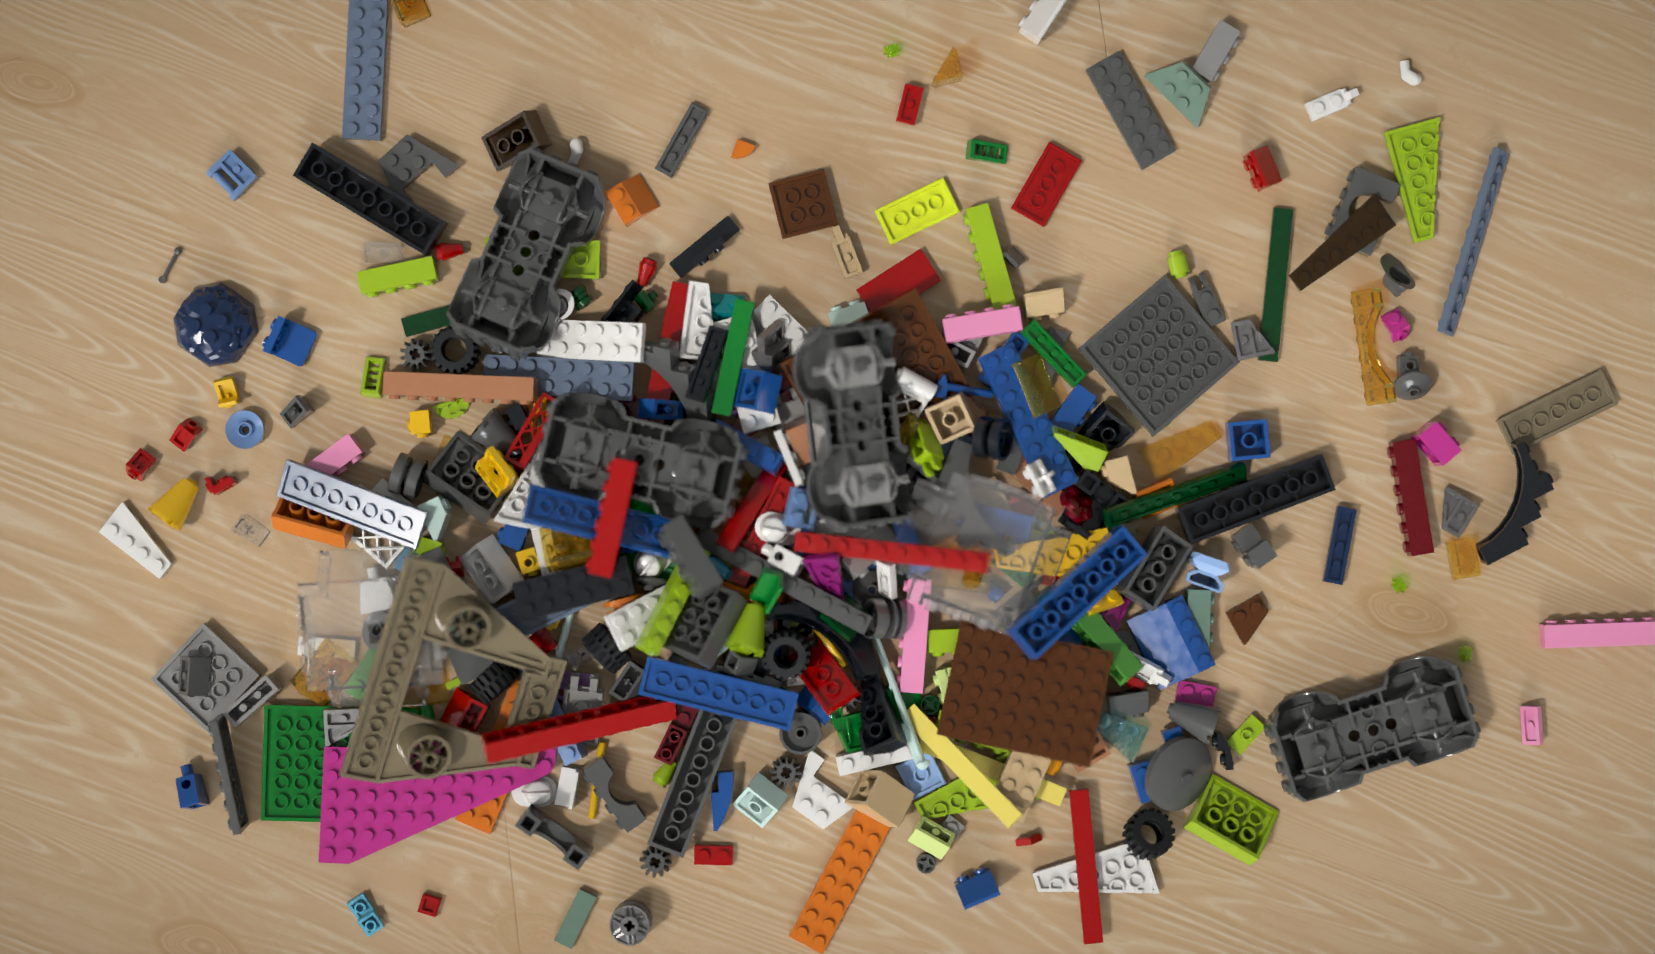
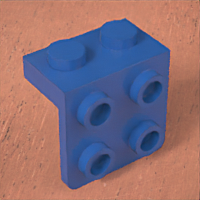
M278 316L271 324L270 328L272 331L270 335L266 336L262 346L264 348L262 351L302 367L315 342L317 333L289 319Z

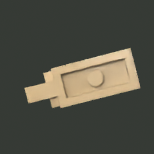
M839 225L832 227L835 237L831 238V244L844 278L848 279L863 273L850 236L848 237L847 233L842 234Z

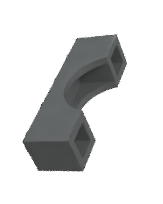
M603 754L583 767L584 773L582 775L588 784L592 783L595 789L593 790L599 799H604L606 802L605 808L610 814L614 813L617 818L615 821L621 830L625 829L628 833L646 820L645 813L635 800L621 801L610 792L608 783L613 775V768Z

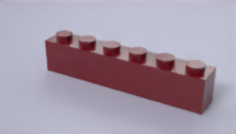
M1416 439L1390 442L1389 447H1387V455L1392 461L1390 473L1395 480L1393 492L1398 498L1396 510L1398 515L1401 516L1399 528L1401 534H1404L1405 541L1402 543L1404 553H1407V556L1434 553Z

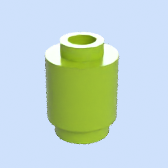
M1183 250L1168 253L1169 258H1167L1171 276H1175L1176 279L1187 277L1190 269Z

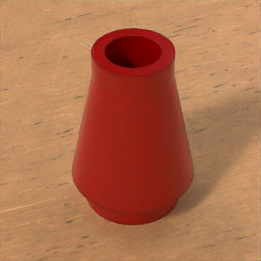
M439 243L440 245H435L437 260H442V262L459 255H464L462 243Z
M643 257L639 263L637 279L639 285L647 287L658 268L656 266L657 261Z

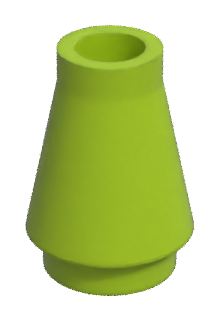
M673 761L671 766L664 763L653 774L652 780L665 788L667 784H670L677 763Z

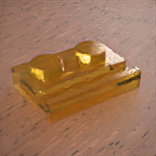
M1474 537L1445 542L1452 580L1481 575Z

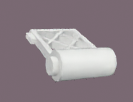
M902 367V369L898 368L896 370L895 377L898 385L902 388L904 399L897 400L896 405L906 402L908 411L898 413V417L909 415L911 421L907 427L899 422V429L909 433L927 403L933 398L938 385L908 368ZM917 400L921 402V405L917 409L910 410L908 401Z

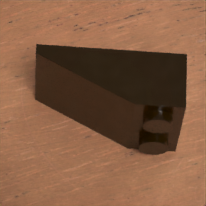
M536 110L522 111L481 137L497 172L512 166L518 153L528 148H538L543 151L552 145Z

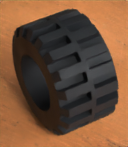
M452 326L440 329L439 333L433 336L434 340L430 343L432 345L430 349L432 361L436 363L435 365L447 373L461 374L469 372L468 370L473 369L475 363L479 361L478 357L481 355L479 347L481 346L474 343V339L468 336L466 339L457 336ZM452 339H460L466 346L465 355L459 361H451L445 354V347Z
M598 623L582 638L584 646L606 670L613 674L619 671L632 658L628 649L620 652L609 628L604 624Z
M781 628L780 631H773V634H770L767 640H765L762 662H764L765 669H769V674L776 675L775 678L784 677L783 680H788V677L795 679L796 675H802L803 671L808 668L811 657L810 643L807 642L805 635H801L799 630L795 632L793 631L794 628H789V630ZM781 645H791L797 650L798 657L793 662L785 663L776 657L775 650Z
M495 661L471 683L470 688L484 704H489L520 676L521 671L517 667Z
M1146 808L1130 817L1123 827L1125 831L1122 832V837L1126 838L1123 840V843L1128 845V848H1126L1128 852L1133 851L1132 855L1134 857L1139 855L1141 860H1152L1169 851L1168 849L1172 847V842L1175 840V836L1172 835L1175 833V828L1171 827L1173 825L1172 820H1167L1169 816L1167 814L1162 815L1160 810L1155 812V808L1148 810ZM1142 825L1150 826L1155 831V844L1148 843L1142 837Z

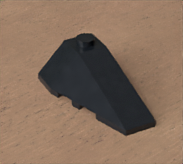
M1103 401L1090 415L1077 434L1106 444L1109 452L1114 448L1118 449L1123 446L1136 431L1117 410ZM1065 450L1074 472L1082 470L1083 467Z
M880 673L873 678L861 680L860 701L862 702V713L860 714L861 731H859V739L863 754L867 756L892 753L907 746L903 727Z

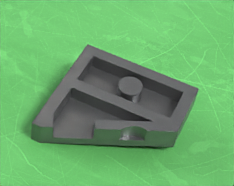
M1250 319L1231 323L1238 361L1275 354L1274 349Z
M1446 486L1441 529L1459 538L1479 505Z
M360 707L324 708L325 746H330L332 743L352 733Z

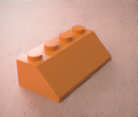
M281 497L271 515L273 529L343 549L347 548L355 527Z

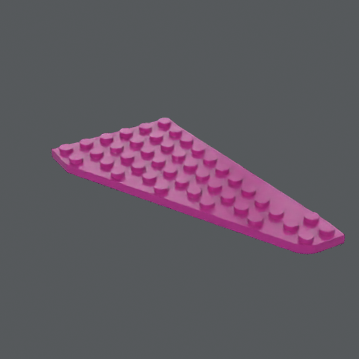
M432 742V745L434 746L439 742ZM418 743L413 749H417L420 744ZM324 746L318 863L350 864L544 777L553 770L556 764V749L540 751L534 769L513 766L442 775L432 779L418 778L373 783L341 777L340 771L348 747ZM441 748L436 750L435 753H440ZM410 753V760L416 757V754Z

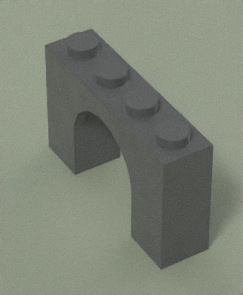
M1360 167L1350 170L1346 181L1349 182L1347 187L1343 188L1340 192L1339 198L1341 201L1339 206L1336 205L1333 209L1331 216L1334 218L1331 224L1328 223L1325 228L1324 234H1326L1324 240H1327L1349 218V207L1356 197L1363 195L1371 197L1375 194L1380 201L1390 204L1394 201L1400 184ZM1378 238L1357 253L1365 257L1371 256Z
M532 804L524 811L515 824V827L529 837L536 834L551 842L565 855L562 860L577 870L581 868L594 848Z

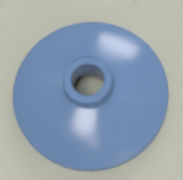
M246 410L238 411L228 419L225 433L232 445L241 449H248L256 446L261 441L264 434V425L257 414ZM245 426L249 427L248 433H244L243 431Z

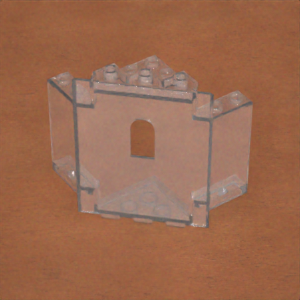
M968 471L964 475L952 472L947 488L932 481L918 478L911 496L917 510L913 518L906 519V523L901 524L895 541L966 550L974 549L992 552L990 572L984 573L980 585L974 589H969L963 585V570L895 563L896 573L900 575L905 573L907 574L906 578L912 580L906 600L925 606L924 609L928 611H939L951 615L950 618L961 622V620L971 622L976 624V627L987 631L988 628L1010 636L1005 629L1054 584L1073 532L1051 524L1057 508L1042 503L1043 498L1002 480Z
M404 545L320 550L317 582L298 584L299 595L297 598L299 602L295 604L300 628L298 630V637L302 657H300L301 670L306 675L307 692L327 690L333 708L360 707L379 645V642L370 643L368 624H384L386 622L405 556L419 558L418 552L415 553V550L411 547ZM422 639L402 707L426 705L427 698H430V687L427 685L443 684V668L445 660L448 659V650L442 644Z

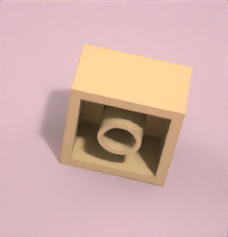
M962 391L933 403L924 410L940 445L974 430L976 420Z

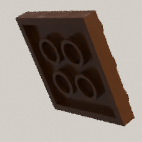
M824 169L768 183L782 239L838 225Z

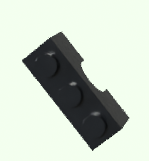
M1084 469L1080 474L1078 482L1073 484L1105 508L1129 501L1128 498L1110 488L1087 469Z

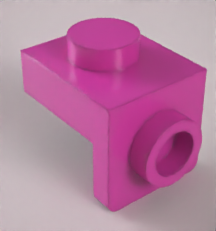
M1398 308L1381 316V321L1390 333L1393 343L1402 341L1410 335V326Z

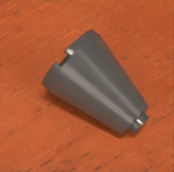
M493 408L482 419L483 421L475 428L470 437L487 447L494 446L496 450L506 455L517 434L499 411ZM522 449L513 450L510 458L513 459L515 456L519 458L522 454Z
M1176 700L1174 704L1170 703L1166 713L1170 714V720L1203 743L1209 745L1210 740H1207V737H1212L1220 717L1217 715V712L1222 713L1223 709Z

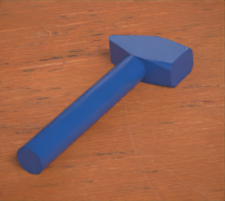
M942 374L936 383L938 387L934 396L946 398L947 391H962L965 394L993 398L994 393L992 390L947 383L946 375Z

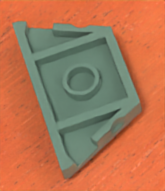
M1181 61L1174 65L1148 72L1144 76L1196 128L1201 124V118L1212 87L1185 61Z

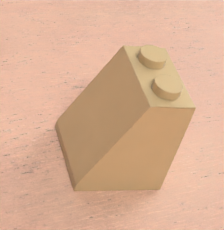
M864 770L858 773L844 803L888 827L899 828L908 807L912 804L915 793L884 771Z

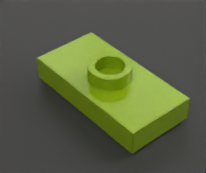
M1250 714L1226 741L1231 748L1241 755L1264 730V725L1253 714Z

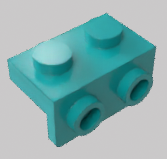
M710 293L713 323L731 318L735 299L744 300V296Z

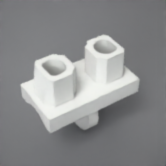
M1041 459L1025 467L1022 473L1025 479L1032 480L1034 485L1031 490L1034 496L1043 498L1056 490L1050 477L1055 473L1053 470L1047 472Z

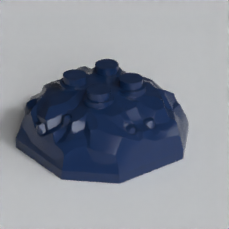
M222 282L195 287L186 300L183 301L173 318L178 346L208 367L237 363L259 331L254 304Z

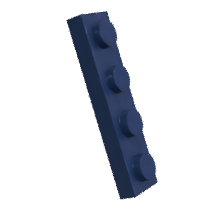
M1336 506L1322 579L1324 582L1343 585L1356 509Z

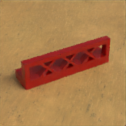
M542 392L504 456L505 460L523 471L538 449L540 441L544 439L543 425L545 421L548 422L549 414H547V411L542 412L541 403L544 398L551 402L555 399ZM541 415L543 421L541 426L532 428V418ZM531 432L533 440L531 443L523 445L522 435ZM521 448L523 456L519 462L510 458L513 450Z

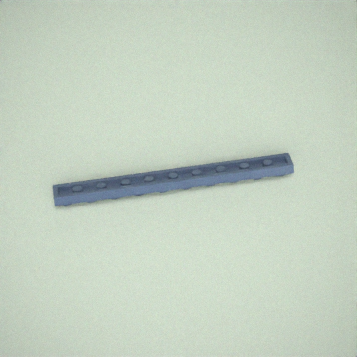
M1493 147L1492 153L1489 156L1487 170L1484 173L1483 183L1477 196L1478 199L1472 211V219L1466 231V238L1461 248L1458 264L1455 267L1453 281L1450 284L1449 294L1444 303V310L1438 322L1437 331L1446 336H1454L1509 157V153L1501 148Z

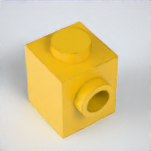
M431 410L409 412L410 420H407L408 431H411V435H417V438H427L430 433H434Z
M535 547L516 552L522 575L527 573L528 577L539 574L540 565Z

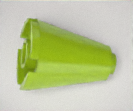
M752 601L751 604L745 606L725 647H729L728 649L744 655L754 653V657L763 656L765 613L762 603Z

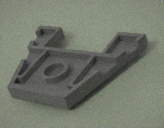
M406 135L379 159L390 188L414 203L416 202L404 189L428 167L434 164L446 178L459 167L455 162L409 135Z

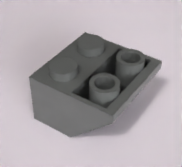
M631 659L608 693L620 701L643 696L639 695V690L645 668Z

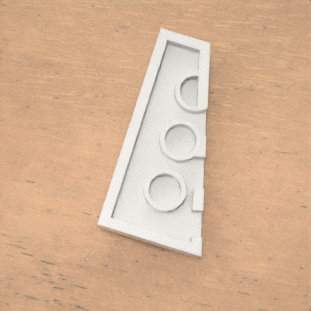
M689 281L679 352L680 358L698 360L709 326H713L710 290L708 283Z
M125 502L119 505L99 531V533L159 579H162L173 564L161 547L155 543L149 532L140 524L138 518L129 510Z

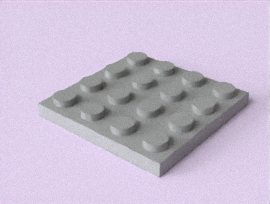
M203 623L151 680L201 727L208 731L209 722L237 701L261 674L206 623ZM180 656L211 658L208 696H185L178 694Z

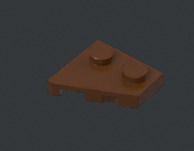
M1257 594L1225 612L1242 645H1246L1268 613V609L1260 595Z

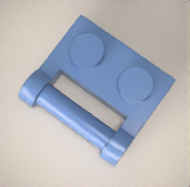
M231 149L206 173L210 178L213 177L230 194L229 197L233 201L237 200L258 178ZM221 168L239 185L236 189L219 173Z
M790 487L782 525L816 533L818 516L813 509H811L808 525L803 524L809 502L807 490Z

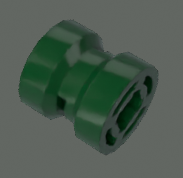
M583 284L570 292L579 311L594 301L593 297L586 292L587 289Z
M926 694L921 698L920 707L924 713L930 715L938 711L940 704L935 695Z

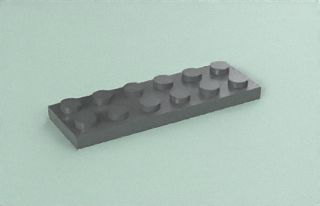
M1120 51L1085 70L1141 170L1176 151Z
M220 714L209 722L208 733L210 737L212 736L214 742L212 744V751L217 756L216 770L221 775L220 789L225 794L226 799L224 800V808L228 811L230 817L228 819V826L233 831V835H238L248 827L249 821L227 718Z

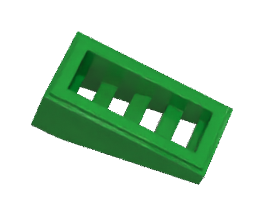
M970 139L967 142L966 159L1006 164L1008 145ZM982 147H985L984 156H981ZM990 148H993L992 157H989ZM997 149H1001V150H1000V158H999V159L996 158V157H997Z

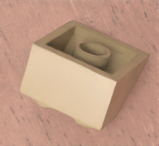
M1063 287L1024 294L1022 296L1025 319H1030L1031 322L1033 319L1036 321L1042 320V316L1049 315V319L1061 317L1060 313L1065 312Z
M1121 456L1103 462L1099 470L1101 477H1105L1107 482L1128 494L1137 493L1128 456Z

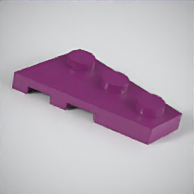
M839 553L805 555L803 562L816 587L843 601L844 591Z

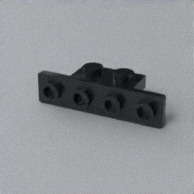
M726 216L669 263L670 266L682 278L698 264L703 266L710 260L708 256L711 253L717 254L724 249L723 244L739 231V228L729 216Z
M631 280L625 286L618 299L613 302L609 311L603 315L601 321L637 323L644 312L632 302L643 287L636 281Z

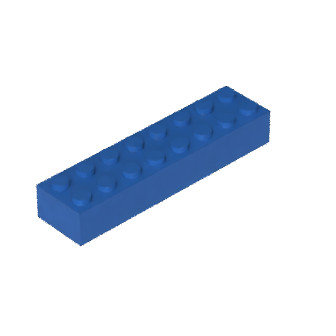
M1115 526L1005 629L1006 632L1030 659H1038L1148 554L1124 526Z

